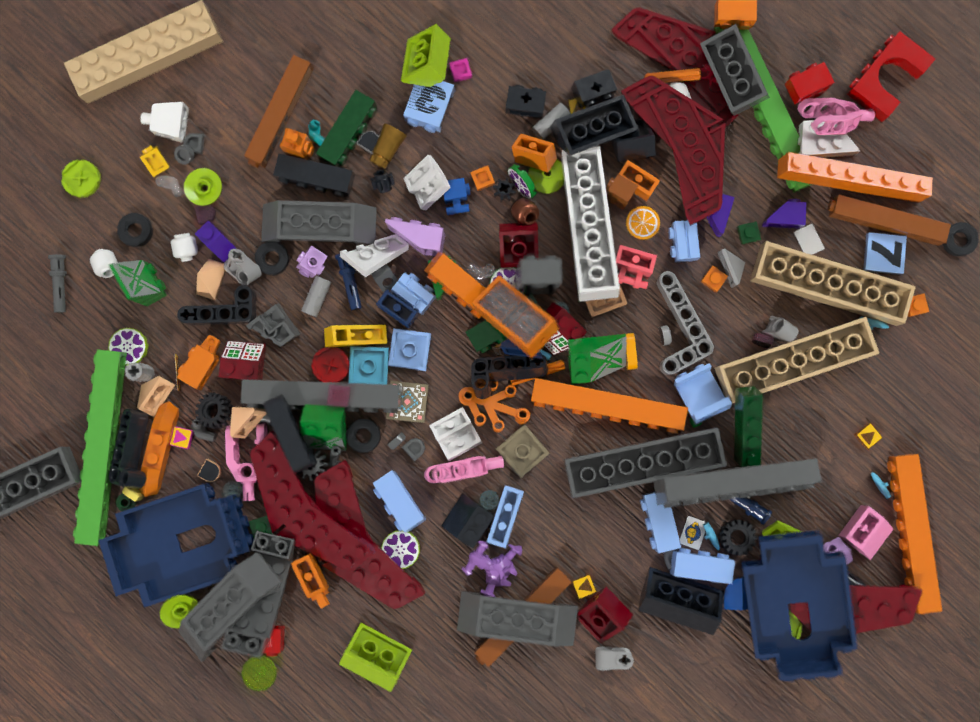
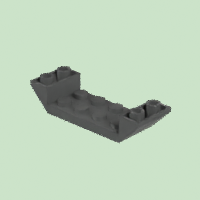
M278 200L263 204L261 242L272 241L281 243V240L355 242L356 245L374 244L376 239L377 208L346 202Z
M256 531L251 550L254 554L259 552L283 582L270 595L261 597L231 629L226 630L221 649L261 658L271 640L292 567L294 539Z
M257 552L235 566L181 621L178 632L200 661L203 662L216 649L214 645L226 634V630L231 629L261 597L270 595L283 581L261 554Z
M462 591L457 631L473 636L548 646H574L578 606L484 596L481 593Z

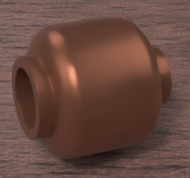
M528 198L518 199L512 206V216L520 225H531L539 217L538 207Z

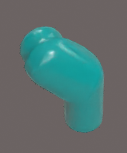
M312 120L308 125L309 138L321 146L325 138L321 136L320 123L317 120Z

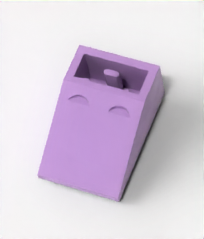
M391 217V220L385 219L389 230L397 234L423 255L435 256L438 252L442 253L445 233L444 229L440 227L441 225L429 223V226L421 225V222L416 220H410V223L402 222V219L397 217Z

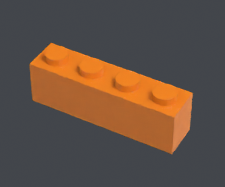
M438 252L424 270L428 273L427 278L435 284L439 282L443 286L441 289L450 296L451 294L457 297L456 301L463 307L467 305L472 309L470 313L480 319L482 316L477 313L472 302L486 288L444 253Z

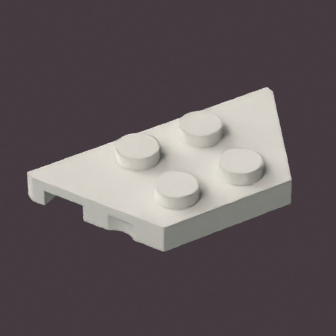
M814 120L803 121L799 125L800 137L798 138V145H800V152L798 154L823 158L856 155L860 152L859 148L847 134L817 135L811 128V122L813 123ZM825 122L820 123L817 128L823 126Z

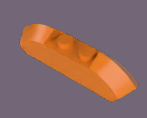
M170 401L160 404L152 423L141 466V471L146 475V482L139 490L144 497L158 494L161 488L171 449L169 444L173 427L177 425L179 408Z

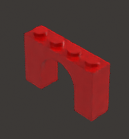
M901 31L895 36L892 34L884 42L886 47L883 50L879 49L872 57L874 59L871 65L868 63L862 69L861 73L863 75L860 79L856 77L849 85L851 90L847 93L848 96L866 110L873 109L875 117L881 122L892 114L900 104V101L881 86L878 77L880 67L886 64H894L904 69L915 79H918L935 61L932 55Z

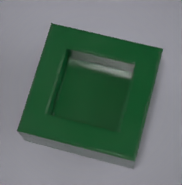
M757 221L737 226L741 245L761 240Z
M268 516L249 521L254 538L256 531L274 534V532L272 533Z

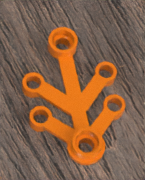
M498 381L493 382L496 384V387L492 388V391L497 390ZM508 385L505 390L486 399L477 398L471 387H465L459 392V401L461 404L469 406L474 416V423L477 426L485 424L486 416L480 413L476 404L484 406L493 424L492 428L497 433L503 431L504 422L499 420L495 410L513 416L518 424H526L530 418V412L526 408L515 409L498 403L507 397L512 398L515 396L517 390L513 385ZM513 389L514 393L509 394L507 390ZM469 393L472 395V397L470 399H467L465 397V394ZM524 412L526 414V417H520L519 413ZM482 417L484 421L479 423L477 418ZM497 423L501 424V425H502V428H501V429H497V428L495 427V424H497Z

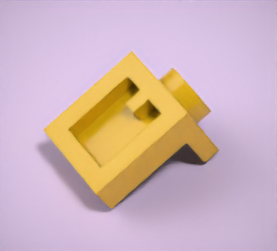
M150 145L142 150L143 154L140 156V159L153 177L170 168L160 153L158 146L153 148Z

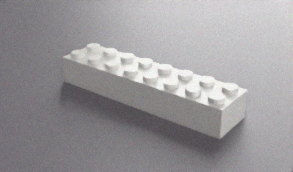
M600 146L568 156L562 150V169L579 302L617 298L620 288Z

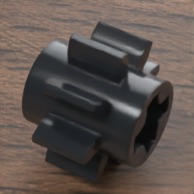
M385 169L374 172V177L371 178L373 190L378 189L379 193L389 192L392 189L391 185H395L392 173H388Z
M508 178L505 181L498 179V186L493 185V189L497 190L494 193V197L499 196L500 202H503V199H507L510 202V195L516 194V191L511 190L514 188L515 183L510 184ZM501 187H504V189L508 188L507 193L501 192Z

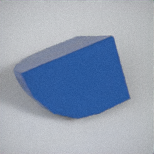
M743 578L733 580L732 584H728L726 587L724 609L748 610Z

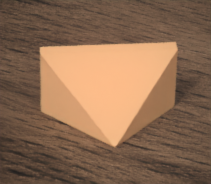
M212 259L207 260L197 273V295L216 300L226 271L224 263Z
M160 376L142 384L137 408L154 417L160 404L164 403L175 384Z
M232 407L230 436L245 439L267 414L266 410Z

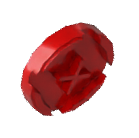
M325 347L314 355L311 368L314 376L319 381L340 383L349 373L350 361L343 350L337 347Z

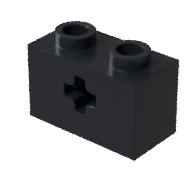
M607 69L574 81L571 90L580 109L583 106L588 108L596 105V102L602 100L604 102L614 98L617 87L610 70Z
M522 85L509 86L505 114L542 119L546 91L537 87L527 89Z

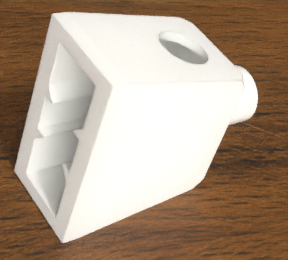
M183 102L156 103L152 105L151 113L141 114V123L150 125V131L157 136L183 142L189 108Z

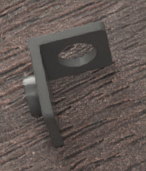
M387 264L371 273L383 293L385 290L392 289L396 282H398ZM392 278V282L389 285H382L384 279Z

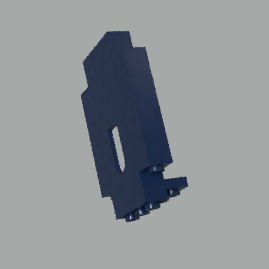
M209 483L116 513L115 516L121 533L99 540L115 596L138 589L143 606L147 607L174 596L183 595L220 582L238 565L237 561L233 560V557L251 551L254 537L252 534H249L247 528L249 521L246 515H243L241 509L243 508V502L241 498L234 494L214 500V488ZM203 525H210L214 528L216 537L212 543L184 553L182 552L177 534Z
M819 530L758 536L761 559L741 561L755 659L770 660L774 657L778 679L786 682L802 678L814 680L817 677L835 678L837 675H843L837 651L849 653L852 650H858L846 556L842 551L824 552L822 535ZM808 602L811 633L806 639H797L791 632L788 604Z

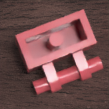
M620 245L615 254L616 266L619 271L617 273L619 284L626 283L633 285V288L647 289L648 282L643 281L642 278L648 279L652 275L657 255ZM625 273L635 275L636 277L626 276Z

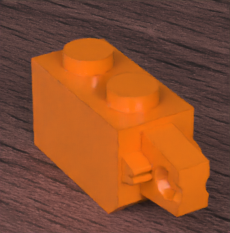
M289 128L285 129L284 137L280 143V148L286 155L306 160L309 157L311 158L314 153V147L308 135Z
M209 335L201 345L192 347L188 353V360L178 369L179 374L177 378L197 390H202L219 363V357L216 355L221 341Z
M310 553L292 562L291 565L307 598H311L312 601L316 600L320 608L328 606L330 603L326 595L329 594V585L315 556Z

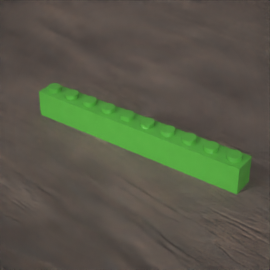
M714 27L716 34L726 30L721 29L720 27ZM739 29L770 97L753 106L756 120L760 121L763 127V135L765 138H768L771 144V152L773 155H776L778 160L788 152L799 153L798 132L749 29ZM786 180L787 186L792 189L793 193L813 185Z
M97 349V353L94 355L95 371L91 377L93 384L92 392L89 395L91 405L90 411L87 413L88 430H86L84 436L86 448L82 454L84 465L80 472L82 482L81 488L78 491L79 507L75 513L77 525L73 531L75 544L99 546V540L106 537L112 483L109 481V470L118 434L126 352Z

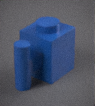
M464 178L448 180L451 188L444 193L445 204L453 203V207L446 208L447 215L470 212L468 204L461 205L460 203L468 201L467 195H470L469 183L465 184Z

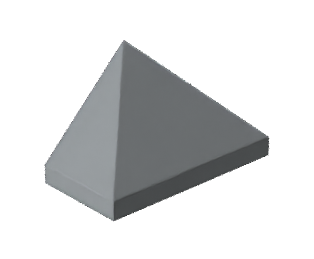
M722 249L718 252V256L726 275H728L730 286L733 288L740 283L745 262L728 250Z

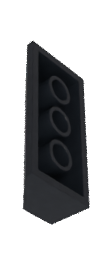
M624 94L555 119L550 126L557 144L568 156L639 130Z
M650 567L641 592L638 611L714 635L722 622L724 591Z

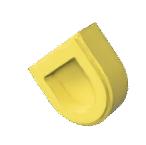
M124 487L122 493L134 502L141 501L144 498V495L137 488Z

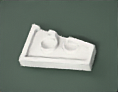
M397 234L375 240L374 244L365 247L362 244L356 246V249L352 251H340V257L364 277H367L407 251L409 244Z

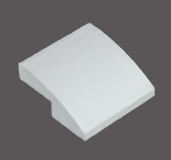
M427 155L404 177L409 193L415 194L420 209L425 211L451 188L444 173L431 155Z
M463 407L429 425L448 461L482 444Z

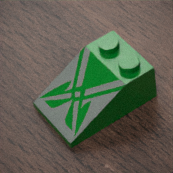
M137 260L109 265L128 300L148 307L167 296L164 291L166 286L161 279L158 280L155 273L157 271L152 263Z
M626 334L569 339L568 360L571 383L592 382L625 367Z
M305 404L301 417V432L308 448L331 450L333 446H338L341 451H346L344 407Z

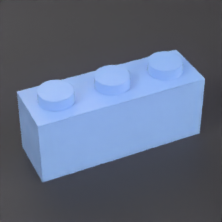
M391 470L373 483L375 486L373 489L374 493L386 503L384 508L389 515L393 514L396 521H394V524L399 531L403 530L405 533H408L426 520L395 471Z
M508 485L504 486L487 538L488 543L506 548L523 496V490Z
M655 492L642 494L643 499L640 500L642 511H646L647 514L645 525L647 530L651 531L652 537L649 538L651 548L655 549L657 553L681 548L672 508H664V505H657Z
M679 548V551H673L670 574L678 577L732 584L735 560L730 559L727 554L717 553V556H710V552L698 550V554L691 553V549Z

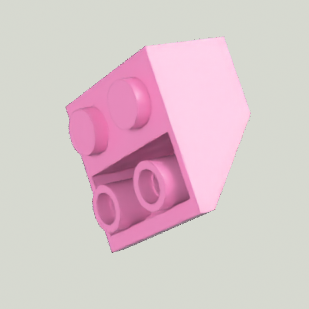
M860 505L838 536L871 560L893 531V528L884 517L872 508Z

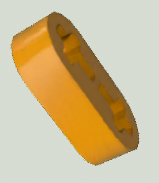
M634 333L626 334L627 370L638 368Z

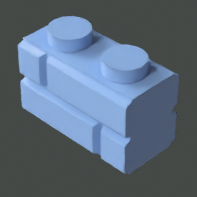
M687 220L673 222L668 229L669 239H673V246L670 247L671 257L675 258V262L698 260L700 258L697 223L690 226Z
M403 273L391 291L423 315L435 300L436 296L433 294L435 291L427 284L422 286L418 283L420 279L414 274L410 273L408 275Z

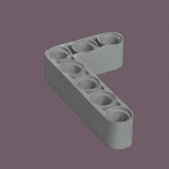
M666 271L658 277L657 286L690 345L661 361L660 371L665 375H672L710 355L714 350V346L676 275L671 271ZM663 277H668L671 280L669 286L663 284ZM673 293L679 295V302H674L672 300L671 295ZM681 310H686L689 313L688 319L681 317ZM692 326L698 329L697 336L691 335L690 328ZM701 343L707 346L706 353H702L699 350ZM684 352L690 354L691 360L689 362H685L682 359ZM667 361H671L674 364L673 371L666 369L665 363Z

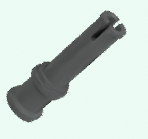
M48 255L51 267L49 275L52 277L54 313L66 312L64 277L67 275L64 266L66 255Z

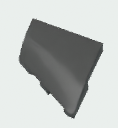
M279 303L246 325L248 329L257 331L262 337L271 339L273 343L280 347L300 335V332Z

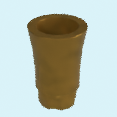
M384 123L369 161L386 169L407 135L393 126Z

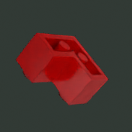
M825 62L819 65L817 63L811 64L804 72L796 71L792 73L785 86L794 104H797L808 98L822 96L835 82Z

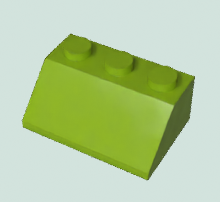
M437 24L407 40L401 77L403 83L431 87L445 80L450 37Z
M360 623L339 665L391 692L412 649Z

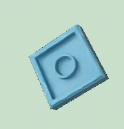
M350 346L349 383L387 384L389 348Z

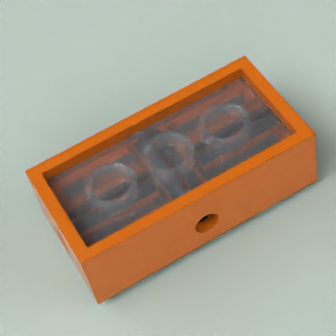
M499 275L472 302L479 315L531 358L559 330L552 317Z

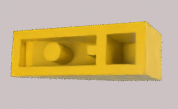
M333 325L324 328L325 347L387 344L386 325Z

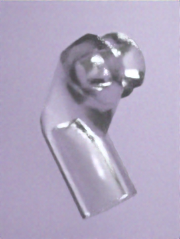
M162 175L156 178V185L171 189L175 197L183 194L179 183L174 177Z
M470 263L466 271L482 280L491 277L495 272V267L492 264H487L485 267L478 268Z

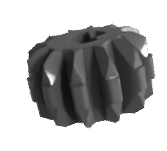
M317 450L314 454L317 464L315 467H312L313 470L309 467L297 473L304 472L302 479H306L309 475V481H313L314 475L317 477L320 475L319 472L326 471L322 466H328V463H323L322 460L327 457L326 455L319 457L321 450Z

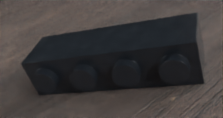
M279 153L273 176L279 183L284 185L293 183L298 188H315L314 191L324 194L326 191L332 192L334 196L344 198V195L350 197L355 174L349 169Z

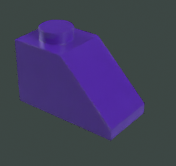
M725 194L722 195L721 209L707 217L711 228L718 237L724 234L735 198Z
M789 199L763 222L762 227L801 229L806 225V202H800V199Z
M207 221L195 233L223 262L228 260L230 250L237 249L210 221Z

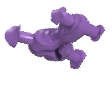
M478 541L477 549L470 553L469 562L466 567L462 566V570L466 575H470L475 565L480 569H485L488 585L486 590H481L480 593L484 596L495 597L493 594L495 586H510L512 583L507 580L509 574L511 573L515 576L518 574L511 560L516 554L522 555V547L509 544L508 546L511 549L506 555L501 554L493 559H489L488 555L483 554L485 549L489 547L487 541Z

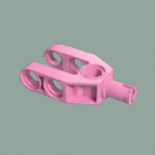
M808 98L798 105V111L804 118H816L813 123L811 122V128L817 135L846 134L856 129L859 121H873L875 118V111L873 109L860 110L854 103L836 98ZM812 105L808 111L804 112L807 106ZM828 105L825 110L820 111L823 106ZM825 122L823 126L817 128L820 123Z
M266 423L256 425L255 444L260 443L268 435ZM227 425L225 428L226 464L236 482L242 484V501L255 500L254 483L257 481L253 464H240L239 438L230 436L231 425ZM247 466L252 469V474L249 477L244 474V469Z
M485 456L471 457L460 461L430 466L425 470L424 476L430 483H443L488 474V470L503 468L504 461L502 456L487 459ZM431 469H433L432 477L434 480H432L429 476V472L431 471Z

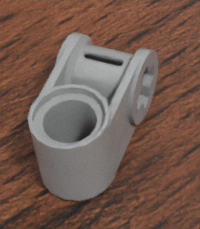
M239 249L229 251V258L224 262V269L241 285L246 286L261 276L260 267L249 259L244 252Z
M770 316L768 326L762 331L765 337L774 341L791 342L798 335L797 327L784 318Z
M595 648L596 669L626 670L633 665L632 653L627 648ZM623 655L627 656L625 662H622L621 660Z

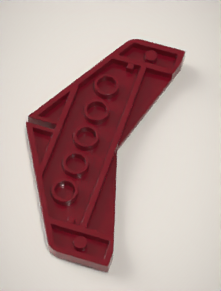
M642 8L633 9L612 28L611 32L619 40L673 71L695 68L701 70L700 80L682 81L681 83L687 86L693 101L723 119V122L709 128L708 131L724 123L726 128L737 118L739 114L734 116L731 113L700 43L715 35V31Z
M647 76L621 90V94H624L630 107L673 150L685 216L689 225L692 226L717 213L722 207L725 123L711 131H708V129L723 122V119L655 76Z
M274 430L251 450L250 457L272 533L285 524L286 527L277 536L294 539V546L346 571L354 570L376 552L371 543L363 537L359 539L319 509L305 492L297 474L291 469Z
M343 460L316 477V505L321 511L359 539L363 537L371 543L376 552L352 571H346L328 561L324 562L321 566L390 608L398 609L424 595L425 590L414 577L411 578L370 537L365 527L352 481L351 468L347 461Z
M849 585L855 633L911 623L923 590L911 585H900V587ZM808 602L788 604V609L811 631Z

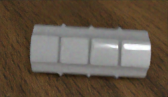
M559 103L532 127V131L539 139L544 140L551 134L550 126L555 119L569 115V110L562 103Z
M315 276L301 311L317 317L325 296L329 292L328 289L331 282Z
M130 363L125 368V375L133 381L146 382L155 376L153 367L148 364Z

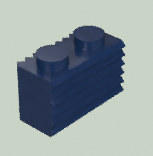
M385 290L376 303L378 308L408 329L419 316L418 311L414 307L412 308L411 305L399 299L398 296L396 297L389 290Z

